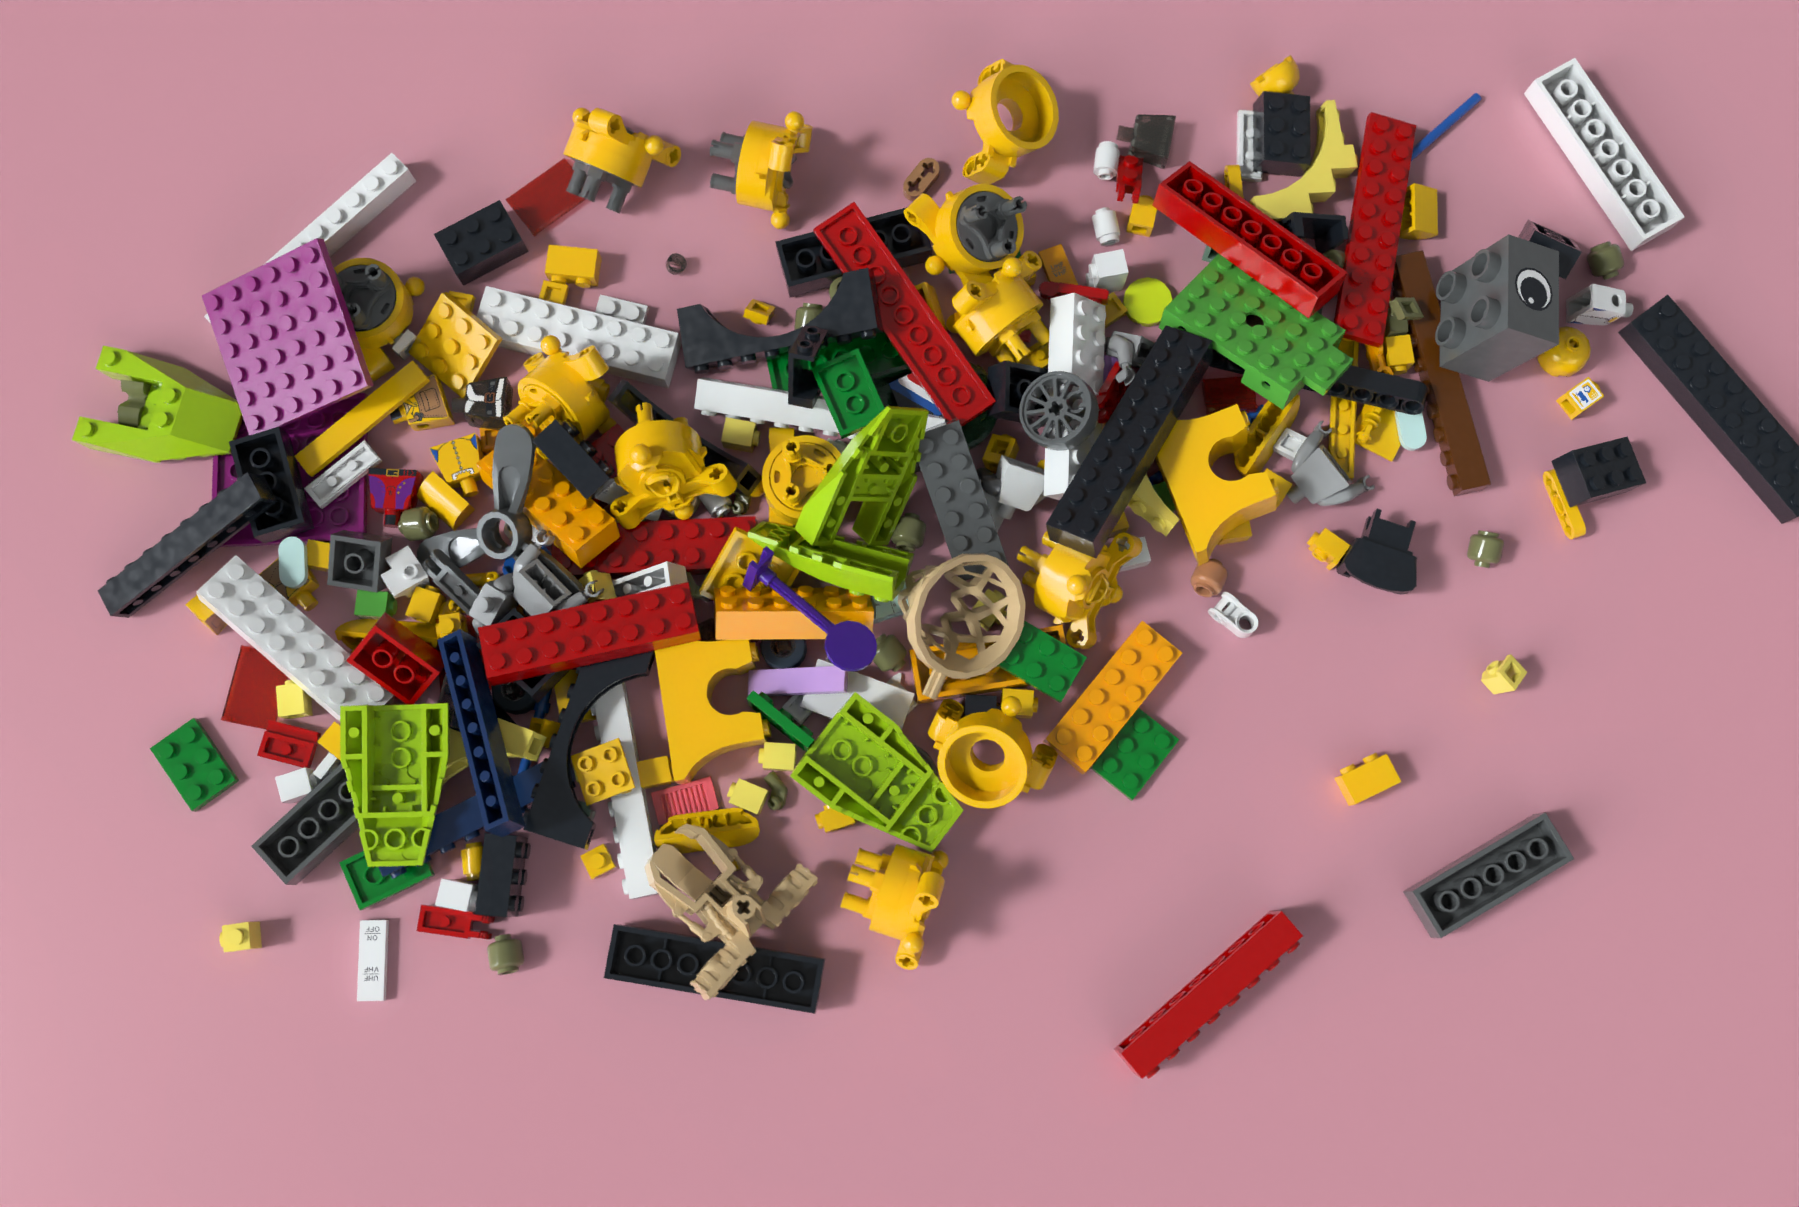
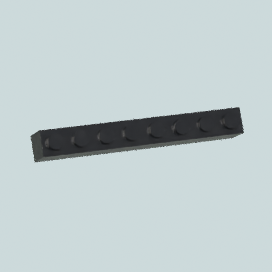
M248 472L240 475L236 482L228 488L221 490L212 501L202 505L193 516L183 520L174 531L164 535L155 546L145 550L143 555L136 561L127 564L124 570L117 576L108 579L106 584L98 590V593L110 616L126 618L132 616L278 502L265 477Z

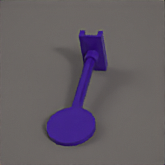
M766 546L762 551L759 563L757 564L753 560L749 563L743 586L751 591L761 581L767 587L770 586L822 629L827 634L824 647L826 655L836 667L854 672L869 666L877 652V642L870 629L854 621H845L834 625L777 577V574L769 568L774 552Z

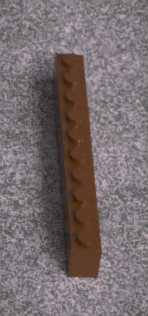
M1422 250L1396 256L1392 281L1394 286L1393 297L1394 299L1414 297L1424 316L1420 320H1407V335L1410 334L1415 360L1413 364L1414 370L1419 373L1421 382L1428 388L1426 411L1434 425V439L1440 446V461L1446 467L1448 474L1447 485L1452 490L1454 496L1482 491L1491 485V481L1459 372L1439 367L1440 345L1435 341V333L1440 323L1441 310L1424 252Z

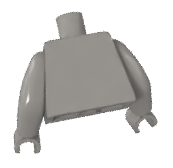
M1114 331L1111 338H1105L1104 352H1106L1107 356L1117 358L1119 367L1122 368L1115 376L1118 383L1124 381L1125 386L1132 382L1136 374L1130 367H1141L1155 344L1154 342L1139 335Z
M1320 421L1315 426L1313 432L1298 449L1293 460L1291 470L1294 474L1291 478L1296 485L1288 491L1287 495L1294 504L1307 497L1312 504L1318 503L1320 506L1337 505L1348 502L1362 493L1375 488V485L1368 487L1365 483L1366 479L1370 478L1369 475L1359 478L1356 483L1351 484L1352 480L1323 444L1320 445L1321 441L1332 431V428L1328 431L1321 429V424L1324 421Z
M539 530L535 533V543H530L514 564L513 585L515 588L513 597L524 608L523 612L527 617L584 605L588 602L587 599L589 597L599 596L604 591V588L597 593L592 591V585L598 581L594 580L586 585L583 593L579 591L571 596L572 593L538 559L541 553L540 548L543 545L550 546L555 541L553 535H549L543 541V536L547 533V530Z
M513 573L486 582L475 599L469 615L474 618L472 625L478 635V627L497 624L513 607L516 609L519 605L513 597L515 588L513 585Z

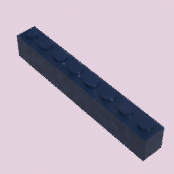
M459 629L438 639L485 831L504 837L526 826L481 653L476 646L478 643L477 638Z
M542 762L513 776L522 814L525 813L527 806L533 803L534 799L531 798V793L534 785L541 781L543 773H540ZM571 764V778L573 787L575 788L576 777L574 773V768ZM476 795L435 815L424 864L432 860L430 855L438 851L441 854L447 853L456 848V842L462 839L468 842L480 836L479 830L484 828ZM382 866L378 868L383 877L391 875L392 879H395L407 873L406 867L408 866Z

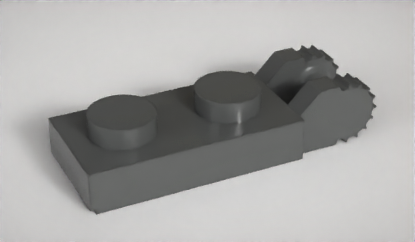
M434 549L430 553L431 559H425L422 563L424 571H426L438 587L469 615V611L481 589L452 561L450 562L447 554H444L442 550Z

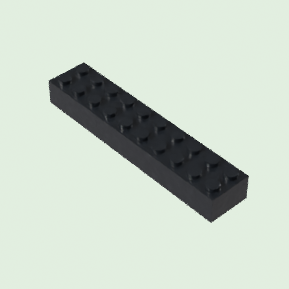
M1667 294L1618 332L1619 335L1780 523L1783 524L1799 517V445Z
M1167 325L1164 327L1046 522L1050 541L1097 558L1213 361L1212 340Z

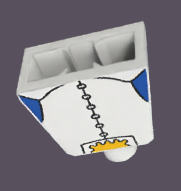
M1591 284L1566 299V323L1608 325L1620 317L1629 318L1633 313V304L1626 302L1624 290L1598 284Z

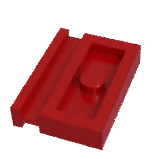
M268 720L269 724L264 732L257 756L302 768H310L321 733Z

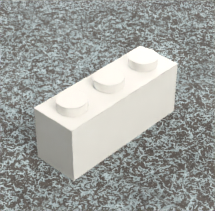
M668 561L612 581L616 597L688 582L685 566Z

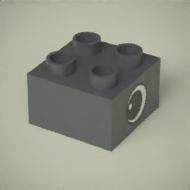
M1508 234L1490 247L1478 251L1474 257L1457 268L1447 271L1441 276L1436 287V296L1441 300L1440 323L1435 333V341L1440 345L1439 367L1489 382L1559 345V251Z

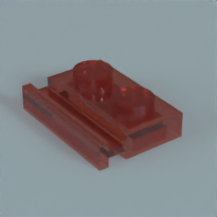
M1242 377L1203 379L1201 385L1206 406V416L1238 404L1241 412L1244 410L1246 413L1256 412L1258 406L1255 400V391L1241 383Z

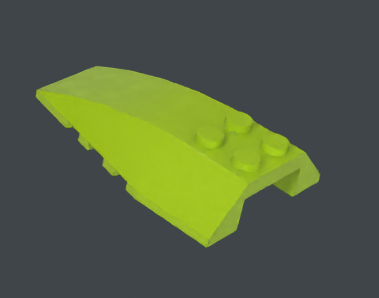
M766 521L760 522L748 531L747 537L762 548L767 546L774 552V556L794 568L817 579L849 589L851 594L874 596V599L880 602L893 601L900 593L914 558V553L883 545H868L864 540L859 539L854 544L844 541L845 537L838 535L835 536L832 546H812L796 532L795 527Z
M856 692L834 715L790 775L791 778L831 809L931 853L964 811L944 784L938 779L931 767L920 756L917 749L906 738L899 726Z
M449 703L340 706V760L342 768L345 769L346 783L349 793L351 792L354 804L353 811L355 818L358 820L359 834L368 867L423 865L449 761Z

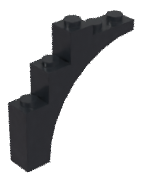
M623 379L607 399L628 417L635 426L638 424L636 406L640 404L643 410L642 403L644 402L652 405L654 421L674 420L673 417ZM700 437L702 447L705 446L707 448V454L704 457L705 467L717 463L724 464L737 482L735 492L749 498L761 481L762 476L748 463L730 455Z

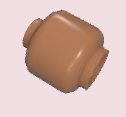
M1212 558L1200 566L1197 563L1190 582L1198 595L1211 597L1218 595L1222 591L1228 573L1219 560Z

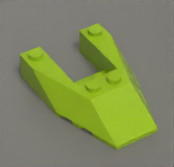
M103 346L96 370L115 380L143 382L151 385L139 426L134 428L80 416L72 438L73 441L89 449L154 463L170 459L184 460L187 457L194 456L208 457L232 454L229 441L236 440L243 419L236 399L184 367L131 351Z
M887 406L847 445L804 505L794 529L812 546H832L850 502L864 501L852 530L868 545H888L917 481L918 476L915 474L916 462H920L921 453L918 451L920 439H924L929 411L922 408Z

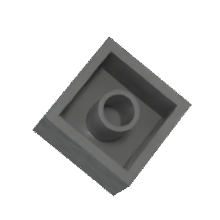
M341 530L331 534L327 585L376 593L387 588L381 578V574L390 570L385 558L391 555L393 537Z

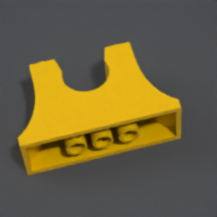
M1238 404L1204 417L1177 420L1155 458L1198 566L1209 561L1215 546L1225 535L1247 521L1276 511V501H1279L1277 483L1274 478L1269 479L1267 472L1248 474L1240 480L1227 481L1217 477L1211 470L1218 458L1234 453L1248 443L1247 434H1250L1248 426L1250 422L1245 410L1241 412Z
M750 639L695 641L655 650L675 782L678 784L690 783L697 772L712 759L733 750L764 745V742H768L767 737H772L770 723L768 719L763 718L761 713L741 712L735 715H725L717 712L712 703L713 690L720 680L731 675L741 676L748 673L749 670L756 669L755 662L760 661L755 642H751Z

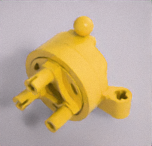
M1030 250L1025 251L1019 258L1010 257L1006 259L1002 265L1003 268L994 273L992 282L983 284L969 281L952 298V304L958 312L948 317L946 321L947 329L951 333H958L976 357L989 352L999 362L1011 361L1020 363L1019 361L1025 358L1024 356L1031 353L1030 349L1026 347L1018 336L1025 329L1031 331L1042 347L1049 343V330L1038 314L1043 303L1027 283L1042 267V261L1035 252Z
M547 335L542 339L540 347L549 356L545 358L542 352H539L524 362L523 366L528 371V374L518 383L519 405L507 416L503 417L506 426L521 424L526 420L528 424L534 422L532 424L534 429L540 427L542 430L555 419L570 421L580 431L578 436L581 440H586L597 429L603 435L617 423L613 418H610L609 409L590 381L605 374L609 366L594 345L583 349L577 354L569 355V352L562 351L561 342L556 336ZM537 447V453L543 459H548V457Z
M642 403L643 410L640 404L636 406L638 424L625 431L617 440L614 448L617 477H615L614 481L629 492V494L616 498L610 506V511L625 529L637 527L649 513L661 508L667 511L674 510L677 518L687 520L694 513V507L691 503L694 497L705 493L726 497L736 490L737 482L724 464L717 463L705 467L704 457L707 454V448L705 446L702 447L700 436L693 428L688 426L687 418L677 417L673 421H654L653 407L650 403Z
M769 428L770 454L763 466L762 479L751 496L760 497L765 494L769 505V522L794 527L804 505L841 453L834 445L822 438L810 435L795 436V428Z
M1046 531L1042 537V544L1053 549L1049 555H1041L1026 545L1020 549V552L1026 554V556L1019 553L1017 555L1018 561L1035 569V572L1030 569L1024 574L1022 583L1035 589L1034 603L1036 607L1054 616L1053 623L1059 625L1072 622L1066 635L1070 646L1090 649L1097 640L1095 618L1101 607L1110 603H1117L1122 599L1123 591L1118 585L1116 576L1122 565L1141 553L1142 542L1135 535L1125 532L1119 533L1114 537L1109 548L1104 545L1097 558H1093L1050 541ZM1126 541L1128 544H1130L1129 549H1127V547L1124 546ZM1080 633H1082L1081 635L1084 636L1083 641H1081L1082 639L1079 638Z
M896 844L891 855L885 853L879 855L859 848L855 864L874 869L876 872L852 864L850 869L852 873H849L847 881L870 887L872 894L871 897L866 899L845 892L840 907L863 914L862 917L871 919L869 930L901 940L895 962L904 969H916L924 948L922 938L926 927L924 919H927L931 909L936 908L939 904L945 885V880L941 874L943 869L949 864L948 855L942 850H935L928 854L900 844Z

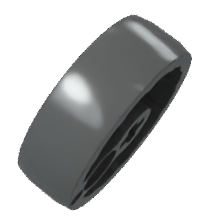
M1053 371L1041 375L1027 387L1021 398L1019 416L1024 431L1034 442L1049 450L1064 451L1079 446L1092 434L1098 421L1099 405L1093 389L1082 378L1069 372ZM1066 384L1060 395V386ZM1073 386L1079 387L1077 391L1071 392ZM1052 387H1053V395H1054L1053 398H1052V396L1050 395V393L1048 392L1049 389L1052 388ZM1044 394L1048 401L1044 402L1039 400V398ZM1077 399H1082L1083 403H1080L1079 409L1073 410V403ZM1037 404L1044 406L1043 409L1034 410ZM1036 416H1042L1040 419H1038L1036 422H1034V420H1035L1034 417H1036ZM1072 419L1081 422L1075 430L1070 425ZM1046 424L1042 434L1039 435L1038 429ZM1055 425V439H1048ZM1063 425H1065L1068 431L1070 432V434L1065 437H1062Z

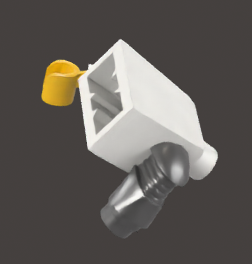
M1001 455L996 475L987 468L976 470L984 491L994 496L1001 503L997 514L1005 519H1011L1016 508L1030 511L1033 506L1046 498L1044 496L1045 459L1040 460L1036 467Z

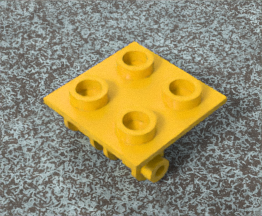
M1364 404L1356 420L1355 444L1392 462L1401 445L1395 420V411Z
M620 738L571 756L587 806L620 793L631 792L635 788Z

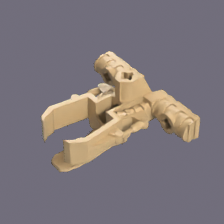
M685 824L674 833L684 834L690 839H696L722 873L712 881L692 865L673 845L663 844L648 859L644 868L649 885L657 891L663 901L672 909L674 917L680 918L690 926V930L698 935L701 941L708 942L717 936L725 943V947L720 949L703 966L695 980L690 982L691 986H694V990L697 993L699 992L703 999L710 1000L712 997L715 998L719 993L718 990L724 988L738 972L737 968L747 962L746 958L756 952L749 941L751 936L762 924L772 930L776 926L778 927L782 923L781 920L791 913L790 910L794 909L809 893L808 890L818 883V877L812 874L808 868L803 867L802 864H797L796 868L774 888L769 898L764 901L757 895L763 883V878L742 861L737 855L736 849L727 847L722 841L709 834L705 828ZM733 860L741 866L743 873L749 881L743 882L732 874L737 869L732 863ZM660 872H661L671 883H673L677 888H679V889H680L682 892H684L686 895H684V894L681 893L679 890H677L675 887H673V886L670 885L668 882H666L665 880H663V879L660 877ZM686 912L690 916L696 913L706 925L705 928L695 921L692 922L683 913Z

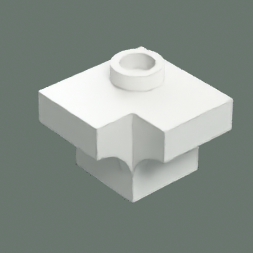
M409 546L385 558L390 570L381 574V578L395 599L403 595L410 598L416 586L425 588V585H430L429 576Z

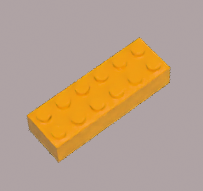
M494 450L476 463L483 482L492 490ZM535 451L532 479L522 512L538 531L547 530V533L544 535L546 538L549 535H553L555 537L553 544L582 568L620 537L616 521L592 499L586 500L559 470Z
M733 586L714 588L713 617L716 640L825 639L827 636L822 629L772 588L755 586L751 591L747 588H735ZM800 586L798 588H791L834 625L845 621L859 622L868 627L873 633L874 609L870 595H854L849 592V589L836 586H826L824 588Z
M1142 620L1044 739L1043 743L1056 750L1060 757L1083 775L1182 655V652Z
M1063 625L1039 628L1066 644ZM959 642L956 653L970 660L978 655L976 643ZM995 642L984 643L985 649ZM936 646L929 647L936 657L944 660L945 652ZM914 649L909 650L918 704L941 701L946 698L965 697V695L1001 691L1003 688L1013 689L1031 686L996 666L986 674L968 679H954L947 676L937 699L934 700L922 694L933 669L927 667L917 657Z

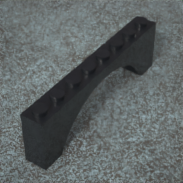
M869 268L843 273L840 285L829 304L819 315L804 325L828 330V336L821 349L827 348L829 343L837 342V344H848L852 342L853 338L858 337L864 340L877 337L876 334L883 332L875 275ZM701 304L677 309L685 367L695 371L696 374L707 373L710 371L709 368L718 367V369L731 368L733 363L742 362V364L755 363L757 358L765 357V359L779 358L781 353L790 351L803 328L802 326L794 331L778 336L752 337L727 329L714 317L707 307Z
M655 650L576 668L578 677L576 683H571L569 687L567 708H562L558 723H561L558 733H553L549 748H552L549 758H545L540 768V773H543L541 781L533 787L531 798L534 800L531 808H527L523 815L526 826L523 830L588 850L596 824L583 810L572 783L570 766L575 735L587 712L604 694L624 682L649 676L655 659Z

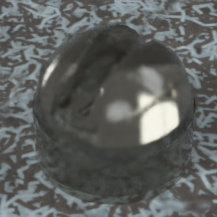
M677 253L670 255L666 260V269L672 275L681 274L687 265L686 259ZM670 264L673 266H681V269L671 267Z

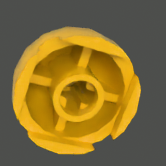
M1291 55L1249 83L1258 96L1263 91L1294 94L1292 90L1299 82L1300 73Z
M1569 326L1559 327V345L1540 354L1537 357L1538 363L1544 371L1552 376L1570 377L1583 369L1589 360L1591 353L1590 343L1586 335L1577 328Z

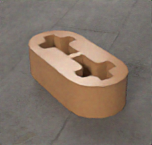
M925 158L921 160L904 181L903 194L908 200L914 201L922 193L926 194L938 179L940 166L935 159ZM924 167H925L926 169H929L930 167H932V168H933V173L928 172V173L926 174V176L923 177V175H924ZM918 182H920L918 185V191L914 190L913 192H910V186L914 187Z

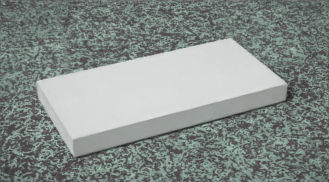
M818 659L815 667L835 665ZM848 671L847 693L804 695L800 708L832 719L853 693L856 692L895 722L902 730L915 694L857 672Z

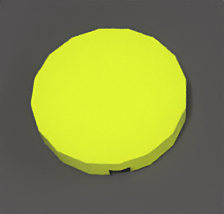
M1145 277L1137 279L1129 285L1124 293L1123 305L1128 310L1127 317L1132 322L1150 327L1160 323L1164 308L1172 301L1170 290L1163 282L1155 278Z

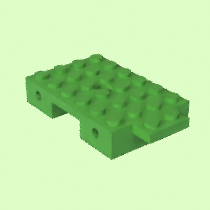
M1220 254L1164 308L1159 329L1162 331L1167 325L1212 340L1214 350L1245 369L1241 383L1282 410L1305 385L1324 396L1351 366L1354 360L1338 349L1346 331L1345 329L1318 312L1307 318ZM1257 315L1263 320L1264 325L1251 327L1246 323V316Z

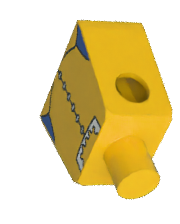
M476 433L429 448L446 482L452 488L461 487L464 497H472L479 493L476 481L482 480L476 463L484 458V453L482 452L481 438Z

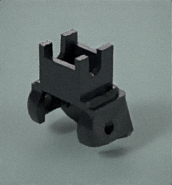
M1377 508L1373 512L1372 517L1369 516L1366 519L1361 538H1356L1349 544L1351 546L1336 567L1337 573L1348 578L1352 576L1376 589L1400 595L1407 594L1417 586L1418 558L1413 556V552L1408 551L1416 521L1411 520L1404 527L1381 519L1382 510Z

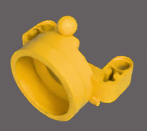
M1000 59L982 70L978 78V86L971 91L970 95L964 90H959L952 96V105L957 110L967 109V118L974 121L976 130L984 142L982 151L969 157L962 171L965 178L978 184H992L1004 178L1009 166L1012 168L1016 167L1018 157L1048 144L1057 130L1059 111L1054 92L1040 73L1025 65H1014L1004 59ZM998 103L1004 105L1011 113L1013 120L1011 131H1008L1001 121L997 109Z
M1009 696L1004 698L1001 702V710L992 708L987 712L972 713L963 718L961 716L964 707L956 700L946 698L938 708L927 734L935 741L933 747L940 750L938 755L940 778L946 789L959 801L977 808H996L1011 802L1019 795L1021 790L1028 793L1030 788L1041 790L1054 768L1058 753L1046 744H1038L1034 752H1032L1031 743L1022 729V723L1014 717L1021 712L1022 708L1021 702L1017 697ZM985 739L995 741L1002 747L1005 759L999 764L990 765L983 763L974 754L973 745Z

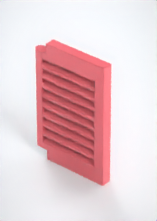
M711 776L651 793L659 826L667 823L668 818L675 815L720 809Z

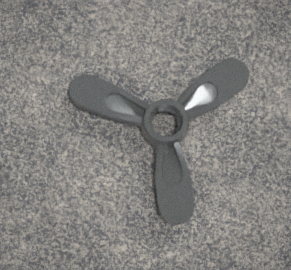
M521 424L507 425L500 429L496 436L492 467L494 510L486 513L479 520L477 528L450 531L425 539L417 550V560L421 566L425 559H431L430 553L434 549L442 550L444 554L449 556L450 562L452 561L458 568H461L485 554L494 559L514 558L516 561L530 543L534 544L532 541L533 529L531 522L522 512L532 479L536 444L532 441L534 436L527 427ZM501 519L510 526L513 541L511 546L504 542L499 533ZM540 548L541 553L538 559L572 593L571 596L579 591L583 593L585 591L583 585L561 563Z

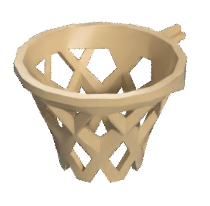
M984 553L961 554L939 566L926 565L925 569L912 571L905 578L906 589L899 593L898 604L904 613L902 617L907 622L908 640L917 657L927 667L933 669L923 690V695L936 700L947 676L954 679H968L988 673L1007 658L1019 640L1024 627L1026 602L1020 580L1009 566L1000 559ZM983 565L986 568L979 574L965 570L964 566ZM993 572L1000 581L990 578ZM968 574L975 577L967 582L956 575ZM943 575L949 582L960 588L951 593L950 599L958 611L944 613L940 617L942 627L921 624V612L928 592ZM987 582L1004 588L1007 596L993 603L982 591ZM969 594L974 595L984 605L970 610L962 598ZM1008 604L1007 618H1005L1000 609ZM994 614L1004 626L1001 635L983 636L980 620ZM965 621L971 635L955 633L951 622ZM929 633L942 637L944 647L936 643ZM959 642L976 643L978 655L969 660L957 654L956 650ZM995 642L985 649L984 643ZM933 644L945 652L944 660L936 657L928 645Z

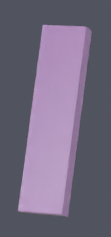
M836 666L749 670L747 695L749 696L753 690L757 694H760L762 691L767 696L847 693L848 671Z

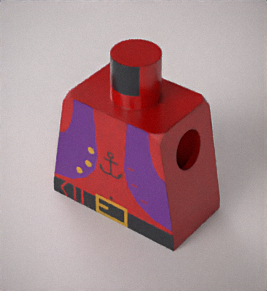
M369 468L371 507L377 513L384 514L383 526L398 528L400 514L405 510L416 508L418 502L417 493L424 479V476L419 471Z

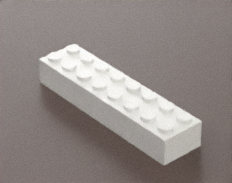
M1576 58L1533 81L1524 95L1631 251L1672 229L1684 218L1678 206Z
M488 286L485 287L477 317L503 338L498 347L530 355L542 352L546 358L549 355L545 354L540 346L542 339L547 335L556 336L561 342L562 351L569 352V355L577 354L583 349L594 345L609 366L607 374L668 389L682 344L677 332Z
M1077 293L1051 298L1048 373L1064 371L1075 374L1093 389L1096 396L1099 395L1098 392L1103 385L1105 366L1106 312L1104 305ZM1066 384L1060 386V395ZM1073 386L1071 392L1077 391L1079 387ZM1052 387V388L1049 389L1048 392L1050 393V395H1051L1052 398H1053L1054 395H1053V387ZM1077 399L1073 403V410L1079 409L1078 406L1080 403H1083L1082 399ZM1072 419L1070 425L1075 430L1081 422ZM1097 421L1092 434L1075 448L1064 451L1045 448L1044 496L1060 501L1100 435L1102 423L1100 424ZM1055 425L1048 439H1055ZM1063 425L1062 437H1065L1069 435L1070 432L1068 431L1066 426Z
M237 555L196 591L202 603L339 722L340 706L390 705L395 700V696L348 663L346 660L350 654Z

